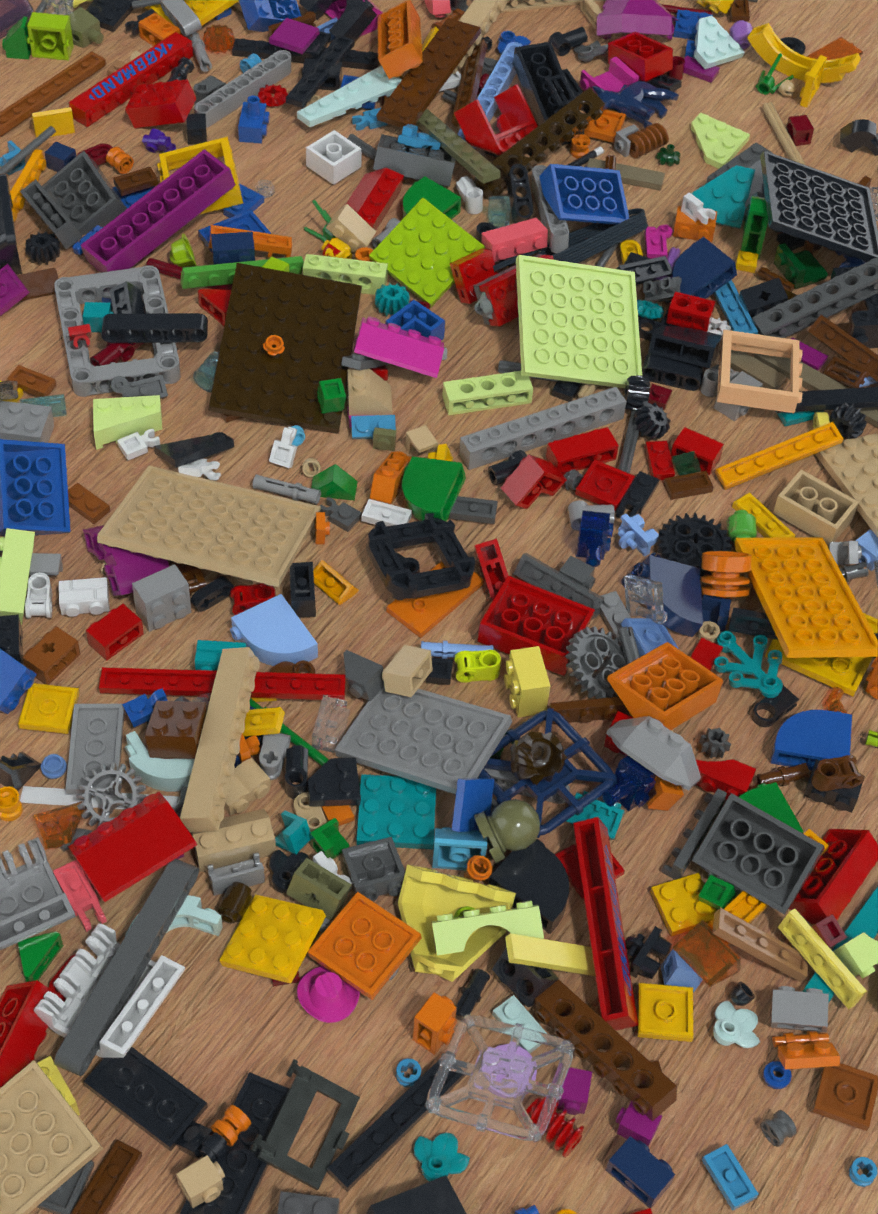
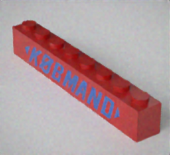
M174 32L71 100L69 107L72 109L73 119L85 127H89L129 100L137 86L153 84L171 72L174 67H177L180 58L186 57L190 59L193 57L192 41Z
M599 817L573 824L602 1019L617 1031L638 1026L608 829Z

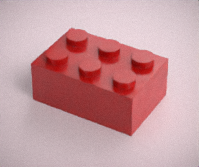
M636 31L608 43V64H610L611 58L618 57L639 76L641 81H650L652 78L663 75L665 72L673 69V48Z
M188 79L157 82L148 85L141 84L137 86L125 111L134 128L183 123L197 98Z

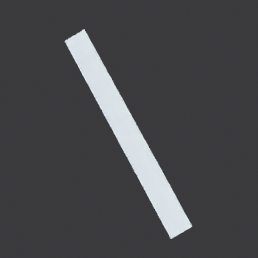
M23 786L20 798L21 803L77 806L85 802L84 800L77 799V794H66V789ZM121 793L132 800L133 793ZM103 794L109 800V803H113L117 799L121 800L115 794ZM92 795L93 808H102L103 806L102 799ZM164 796L173 810H175V807L179 804L180 797ZM118 806L115 809L125 810L129 807Z

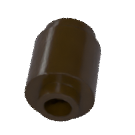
M233 882L232 886L227 888L217 910L222 916L223 921L233 924L243 919L252 899V890L249 886L241 882Z

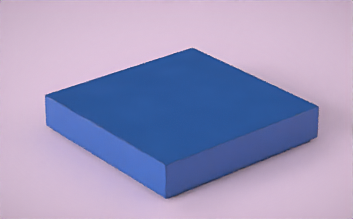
M488 777L458 779L452 831L467 832L479 830L474 816L483 811L486 816H490L495 779Z

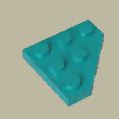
M736 165L691 194L704 203L703 208L717 211L716 224L741 229L746 209L745 201L749 198L755 169Z

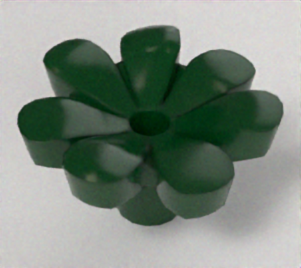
M668 144L667 148H660L655 156L656 159H660L659 163L662 165L666 162L669 166H673L674 163L676 165L680 164V152L674 151L675 146L672 144Z

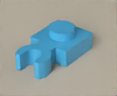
M381 108L365 111L363 116H353L352 124H356V131L363 130L367 126L369 129L388 125L377 120L376 114Z

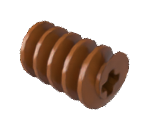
M654 123L626 137L631 142L629 155L633 158H638V155L643 156L645 153L656 150V148H660L662 145H667L669 142L667 130L660 123Z

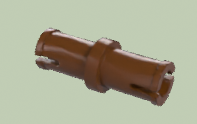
M806 763L787 768L781 766L775 771L757 774V783L760 785L776 782L778 785L787 786L789 782L809 778L810 773Z

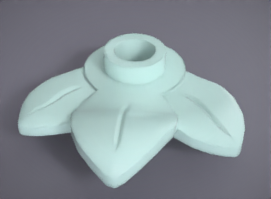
M724 1001L716 1008L715 1018L717 1021L713 1026V1036L718 1043L725 1046L736 1043L743 1048H753L760 1043L759 1038L752 1032L758 1023V1017L753 1011L749 1009H739L736 1011L730 1001Z

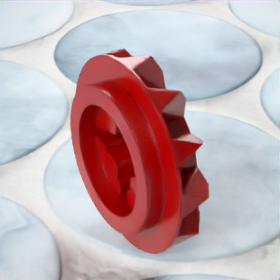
M274 84L272 86L265 85V88H260L258 92L260 102L272 107L284 104L288 95L286 88H282L281 85L274 86Z

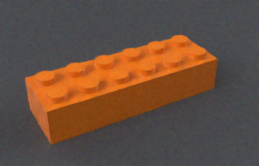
M406 0L378 15V60L389 79L392 77L397 78L404 71L410 68L415 69L423 62L420 16L411 0Z

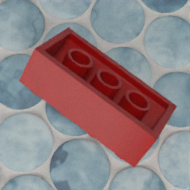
M389 168L367 173L346 204L376 231L398 197L404 175Z
M829 829L822 838L829 845L828 849L820 856L789 909H796L805 920L812 924H816L832 914L838 920L878 861V844L869 830Z
M38 980L7 985L0 999V1088L35 1060L34 1055L47 1035L48 1025L34 1012V1008L40 1000L44 999L43 996L48 991L62 999L61 996Z

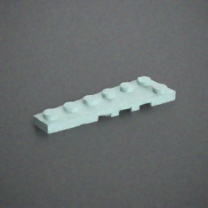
M379 66L299 110L297 118L308 127L315 126L345 114L346 110L350 108H361L363 103L368 101L371 103L376 102L379 97L384 95L389 97L402 79L399 77L389 79L383 67Z

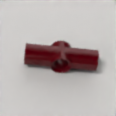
M107 342L104 349L90 358L91 364L95 367L108 365L111 362L117 363L120 360L127 362L132 358L135 350L144 343Z

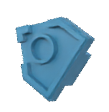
M412 124L403 126L402 134L398 136L397 142L403 145L421 149L422 147L428 148L429 146H431L432 150L440 149L441 143L429 136V134L417 132L418 126Z

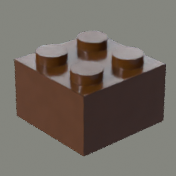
M156 701L144 735L150 758L195 759L207 713L206 702Z

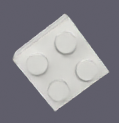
M333 130L306 147V166L334 185L361 168L362 149Z

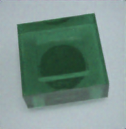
M694 451L673 456V464L679 476L701 471L700 463Z

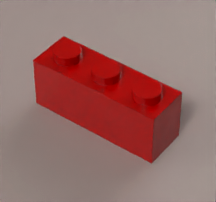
M605 427L548 443L546 459L552 462L564 475L572 469L578 471L589 468L594 459L602 463L616 460L619 445L609 428Z

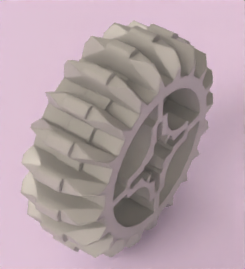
M111 762L110 770H107L106 765L103 763L100 765L102 772L98 773L95 768H92L91 772L94 774V777L92 779L87 775L83 777L88 784L87 786L79 784L78 788L85 791V794H77L76 798L85 802L80 803L77 807L79 810L87 809L81 815L84 819L92 816L88 823L90 826H94L98 821L99 826L104 822L113 820L116 817L109 818V816L116 807L132 808L146 797L144 794H139V792L146 790V786H137L142 780L141 776L139 775L132 779L135 774L133 768L125 773V764H121L117 770L116 763ZM115 777L107 788H96L97 784L102 780ZM123 779L129 782L132 788V800L121 794ZM115 791V795L121 800L117 799L115 802L109 803V800L103 794L107 795ZM92 795L101 798L103 801L101 816L95 812L92 806Z

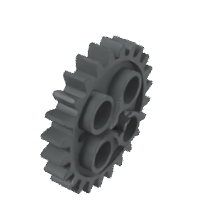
M596 626L590 629L586 627L574 634V637L569 640L570 645L566 647L570 653L565 655L571 661L566 664V667L573 670L569 675L576 677L574 684H581V692L587 690L588 698L595 696V699L619 697L607 680L608 675L627 665L622 645L619 646L618 644L619 638L617 637L613 640L611 631L605 634L604 628L597 630Z

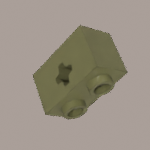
M306 858L295 871L286 894L308 907L323 910L326 915L325 918L331 921L344 905L352 884Z

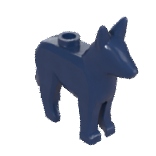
M642 81L631 83L628 86L625 84L619 92L607 91L593 86L594 91L605 103L603 110L613 109L619 113L626 114V117L640 122L644 128L652 125L648 120L655 112L658 113L661 119L666 116L668 109L660 101H677L679 94L657 88Z

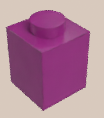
M564 1067L557 1109H562L563 1111L566 1109L568 1111L567 1114L571 1115L585 1114L592 1077L591 1071Z
M631 1101L627 1109L621 1108L615 1122L619 1124L617 1134L625 1139L631 1136L636 1141L640 1140L649 1147L659 1127L662 1115H659L652 1121L646 1115L639 1114Z

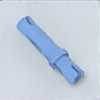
M421 641V648L431 650V657H442V659L454 658L455 654L460 651L493 650V645Z

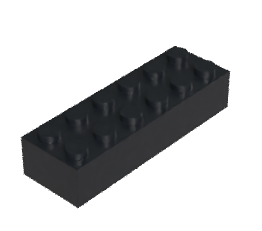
M551 42L515 47L513 66L538 126L559 111L545 85V78L560 74L564 75ZM563 89V93H564L566 99L569 100L568 96L566 95V93H565V91H564V89ZM585 129L583 131H577L575 135L584 134ZM571 140L569 142L564 141L561 145L570 144Z

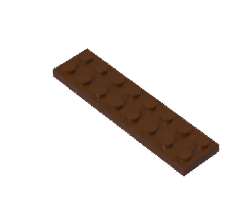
M447 18L422 52L423 62L415 69L410 68L376 114L377 120L400 128L408 124L415 125L479 37L481 27Z

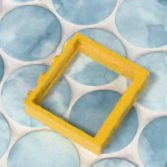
M228 136L159 154L160 162L157 165L161 175V182L170 176L169 170L182 167L204 149L215 158L224 156L225 165L231 170L235 186L200 214L243 204Z

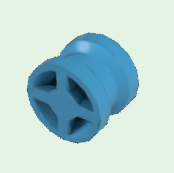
M252 53L248 56V59L244 58L240 61L241 71L243 73L262 62L257 54Z

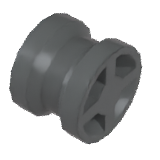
M782 1110L775 1112L771 1120L766 1119L761 1123L763 1134L776 1147L781 1146L786 1137L791 1138L797 1133L794 1122Z

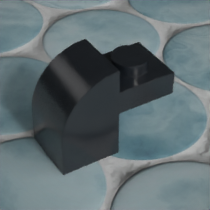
M866 119L852 121L840 129V142L851 152L865 145L877 156V124Z

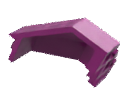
M606 0L603 5L604 11L597 16V36L605 40L611 39L612 34H631L636 31L640 34L660 35L667 40H672V34L674 33L672 22L679 20L657 0Z

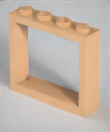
M723 329L719 345L717 402L795 413L797 403L802 401V392L799 391L801 390L803 379L799 376H801L803 364L799 362H801L803 350L799 349V340ZM731 350L790 358V392L730 383Z

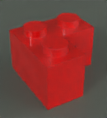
M528 454L527 457L521 460L517 469L506 478L501 489L516 506L528 509L541 493L554 496L567 479L552 462Z

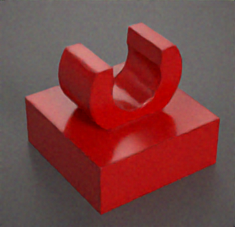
M90 324L68 327L69 339L73 341L75 349H78L79 340H84L86 346L90 347Z

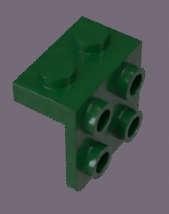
M785 243L778 245L773 264L789 282L795 285L794 289L827 279V271L809 251L805 250L794 254Z

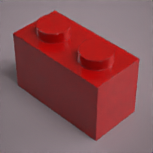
M684 427L673 443L671 459L698 471H706L710 475L721 458L724 444Z
M125 604L110 610L106 616L98 622L92 623L86 629L88 644L106 661L144 634L142 620Z

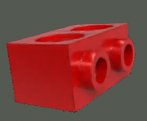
M675 292L669 307L667 323L708 332L716 301Z

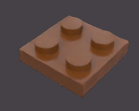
M840 1063V1066L823 1067L812 1112L867 1131L870 1127L877 1096L878 1076Z

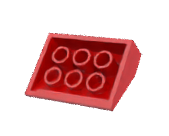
M507 576L480 622L477 642L488 646L493 645V648L510 654V650L539 646L545 669L565 677L569 670L566 664L571 662L565 657L566 654L570 653L566 649L570 645L569 640L574 637V634L589 626L595 609L514 577Z
M160 792L146 796L136 806L123 810L113 820L100 824L90 834L77 838L68 847L102 900L106 902L197 846V843L169 802Z

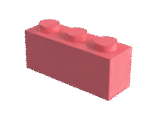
M536 217L483 232L482 244L485 246V249H491L494 261L496 262L546 248L548 229Z

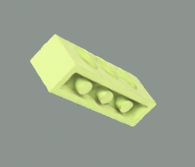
M306 254L303 275L362 285L361 293L375 295L377 289H380L382 285L387 286L388 264Z
M521 371L443 382L442 397L448 415L532 403L533 386L529 376H522Z

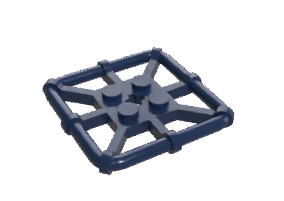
M547 708V710L538 712L515 729L507 730L491 755L493 756L510 743L513 744L515 740H519L522 735L545 720V734L551 732L552 721H554L574 744L564 750L567 759L563 769L559 774L555 773L551 782L542 779L537 785H533L530 778L519 780L517 773H512L510 761L489 759L478 778H492L485 769L509 771L519 780L518 783L506 791L494 780L493 795L497 798L496 802L500 805L502 802L511 800V798L524 789H527L537 801L536 812L540 820V832L537 838L550 833L572 816H578L583 813L585 807L604 795L617 783V776L590 746V741L586 737L582 738L561 714L554 711V708ZM578 752H583L600 772L576 769L568 759ZM574 780L601 782L599 786L579 800L566 788ZM555 793H558L569 807L541 825L543 802Z

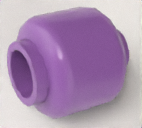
M741 20L735 22L729 30V35L742 49H746L751 45L747 37L753 29L752 25Z

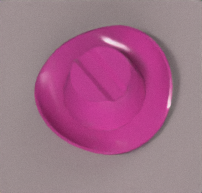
M323 966L314 968L305 974L297 987L298 999L304 1010L317 1020L326 1023H334L347 1018L354 1011L360 995V991Z

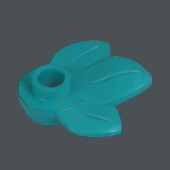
M442 1133L434 1141L419 1136L415 1142L414 1155L422 1163V1173L429 1182L445 1175L448 1177L449 1174H460L469 1164L470 1158L467 1155L457 1153L458 1140L452 1133Z

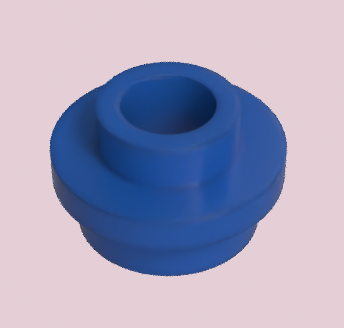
M773 1061L766 1065L763 1071V1078L769 1087L783 1089L791 1081L790 1069L785 1070L781 1062ZM773 1071L780 1072L782 1077H776Z

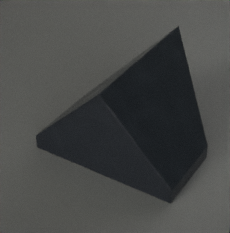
M19 752L18 757L15 754H12L11 758L2 756L0 759V784L5 787H13L19 791L40 769L41 763L24 752Z

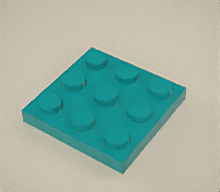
M361 774V802L358 814L357 845L392 837L396 848L433 850L436 788L400 776Z

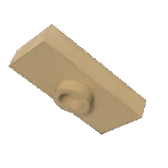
M581 0L580 10L594 29L597 30V16L599 13H602L599 5L594 0Z

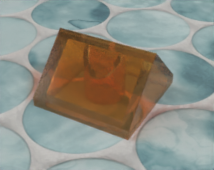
M702 920L678 941L673 949L711 987L737 974L740 971L741 958L720 937L713 934V930Z

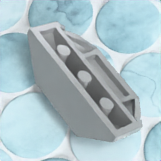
M645 716L619 720L606 732L621 751L663 780L680 785L683 789L689 791L701 779L691 744L685 741L681 735L663 726L657 719Z

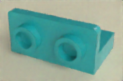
M583 791V794L576 793L575 798L579 800L589 792ZM596 799L583 809V813L578 816H572L566 822L573 824L599 817L608 829L609 838L614 840L625 810L620 809L621 804L607 799V802L604 803Z

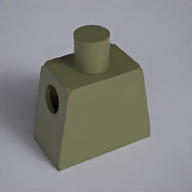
M79 7L68 15L70 16L73 45L85 48L92 42L100 44L103 41L104 35L101 33L99 20L85 9Z

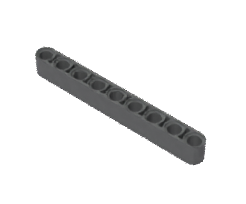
M179 859L169 862L61 1044L54 1060L56 1066L80 1077L86 1072L100 1048V1040L120 1014L194 886L199 874L198 867Z

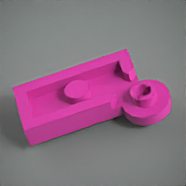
M666 224L660 225L657 228L647 227L644 231L646 257L652 259L666 256L667 258L666 239L672 236V228Z

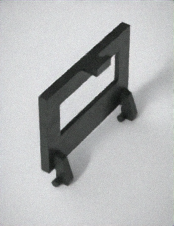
M293 1059L286 1075L291 1077L294 1073L296 1074L295 1079L265 1142L261 1140L263 1136L257 1134L250 1151L255 1153L257 1148L260 1149L257 1157L259 1160L318 1190L336 1150L344 1148L349 1133L345 1130L360 1097L306 1067H300L297 1065L298 1061ZM318 1091L339 1102L341 1105L311 1169L287 1156Z

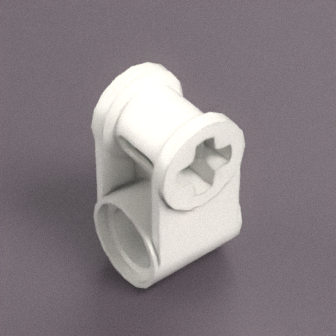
M35 573L28 580V591L25 601L26 618H31L32 616L52 618L53 593L50 579L44 573Z

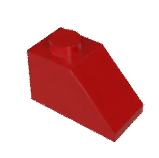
M198 290L199 306L223 326L225 325L231 290Z

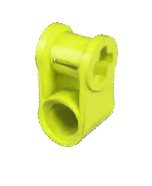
M495 650L460 651L454 656L458 669L456 679L459 682L492 681L500 675L501 657Z

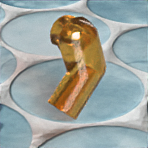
M834 687L825 701V708L828 711H839L847 714L843 704L840 702L844 695V691L841 688Z

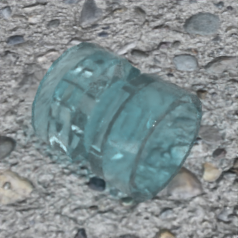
M212 352L193 374L197 385L207 392H212L219 352Z

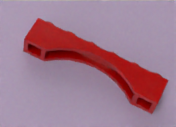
M618 711L610 727L619 720L632 719L633 717ZM606 734L604 747L609 748L614 753L628 756ZM734 759L725 761L696 760L701 779L695 785L701 787L704 791L713 793L720 789L727 793L726 800L731 793L739 797L749 790L756 768Z

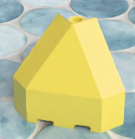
M407 865L398 899V907L402 921L421 933L422 939L411 951L415 972L436 974L453 982L503 936L507 930L496 925L480 927L469 936L463 952L437 956L432 921H437L438 915L453 913L454 918L456 911L465 906L479 909L480 914L490 912V907L506 905V909H512L516 893L498 886L477 883L468 878L438 873L434 869Z

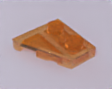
M82 802L33 815L35 826L45 850L59 848L64 844L71 843L82 818L81 815L84 813V810H79L77 807Z

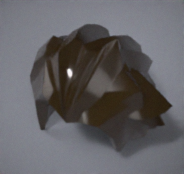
M531 731L519 740H515L510 748L512 773L516 772L519 780L530 778L533 785H537L542 779L551 782L555 773L559 774L567 759L559 739L551 732L543 734Z

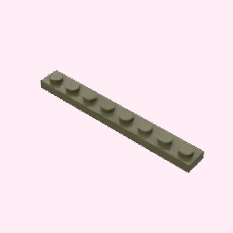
M428 109L424 111L415 124L439 141L441 143L440 147L483 184L500 178V170Z

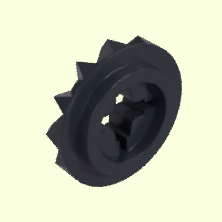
M793 37L780 39L793 51L801 55L805 53L806 46L801 40Z

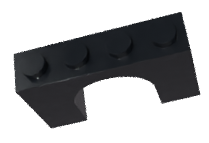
M300 0L298 3L308 12H314L318 21L330 5L338 0ZM347 0L343 15L329 31L335 37L341 35L353 39L355 42L377 16L372 10L374 6L368 0Z

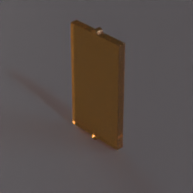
M840 37L806 57L818 59L822 55L827 57V60H832L856 53L860 56L863 54V51L854 46L853 43Z

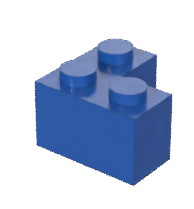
M416 300L411 301L385 321L386 325L393 323L405 331H409V329L416 330L421 333V336L427 338L435 336L440 338L441 341L444 339L445 320Z

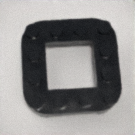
M425 513V518L422 521L387 527L384 521L375 523V528L368 534L366 551L384 586L392 593L394 599L418 598L456 591L470 586L475 559L474 557L467 556L454 533L455 524L451 520L446 522L434 518V513ZM432 542L446 567L412 574L409 568L404 569L394 549Z

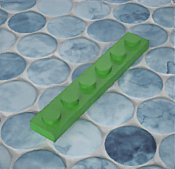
M302 256L277 258L289 263V272L302 274L304 264ZM268 259L182 268L180 284L182 289L233 284L237 263L262 267Z

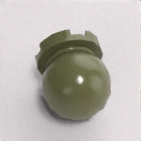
M518 799L502 802L495 807L491 816H486L484 811L474 816L483 838L489 837L487 839L490 847L489 851L495 862L506 858L504 855L506 849L511 851L526 849L536 841L540 832L538 813L530 804Z

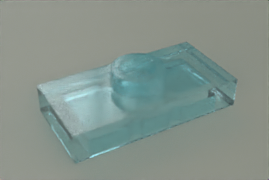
M64 394L20 399V403L52 407L53 417L67 415Z

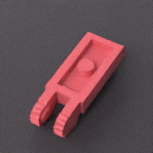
M76 860L53 870L62 892L66 894L75 915L78 916L86 932L92 928L91 922L84 912L92 908L97 920L101 924L107 922L105 914L100 907L99 899Z

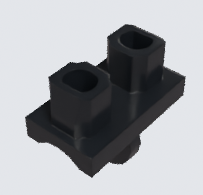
M656 926L645 943H643L645 937L642 934H638L636 938L627 937L625 940L628 958L632 959L634 955H637L632 963L633 968L630 971V975L634 978H637L640 973L653 979L660 967V963L651 959L650 955L654 953L665 959L671 949L672 944L661 937L662 929Z

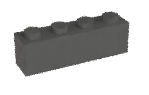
M34 180L20 191L32 209L66 249L82 238L72 221L37 180Z

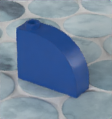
M807 710L791 716L782 724L777 733L771 754V764L791 767L806 763L808 769L812 771L816 759L821 761L823 759L850 755L852 714L828 710Z

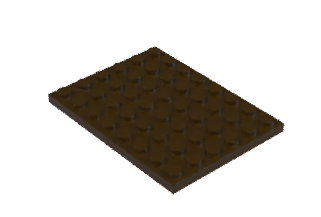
M237 263L208 411L291 426L299 425L302 428L339 434L342 411L322 414L317 393L319 381L341 378L344 390L346 391L349 367L342 365V359L344 356H350L352 353L362 285ZM277 335L282 338L283 346L285 347L282 354L271 356L264 350L263 344L269 336Z

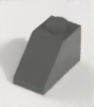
M346 650L344 652L346 679L350 686L349 690L355 697L371 701L384 687V681L382 680L384 668L378 663Z

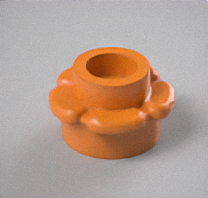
M277 335L269 336L263 344L264 350L271 356L282 354L285 349L282 338Z

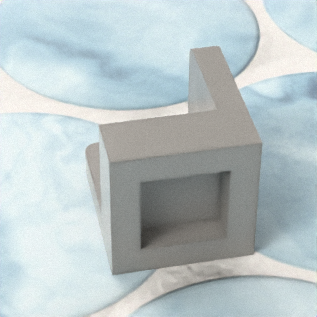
M32 553L30 577L39 572L46 575H58L59 572L63 571L61 554Z

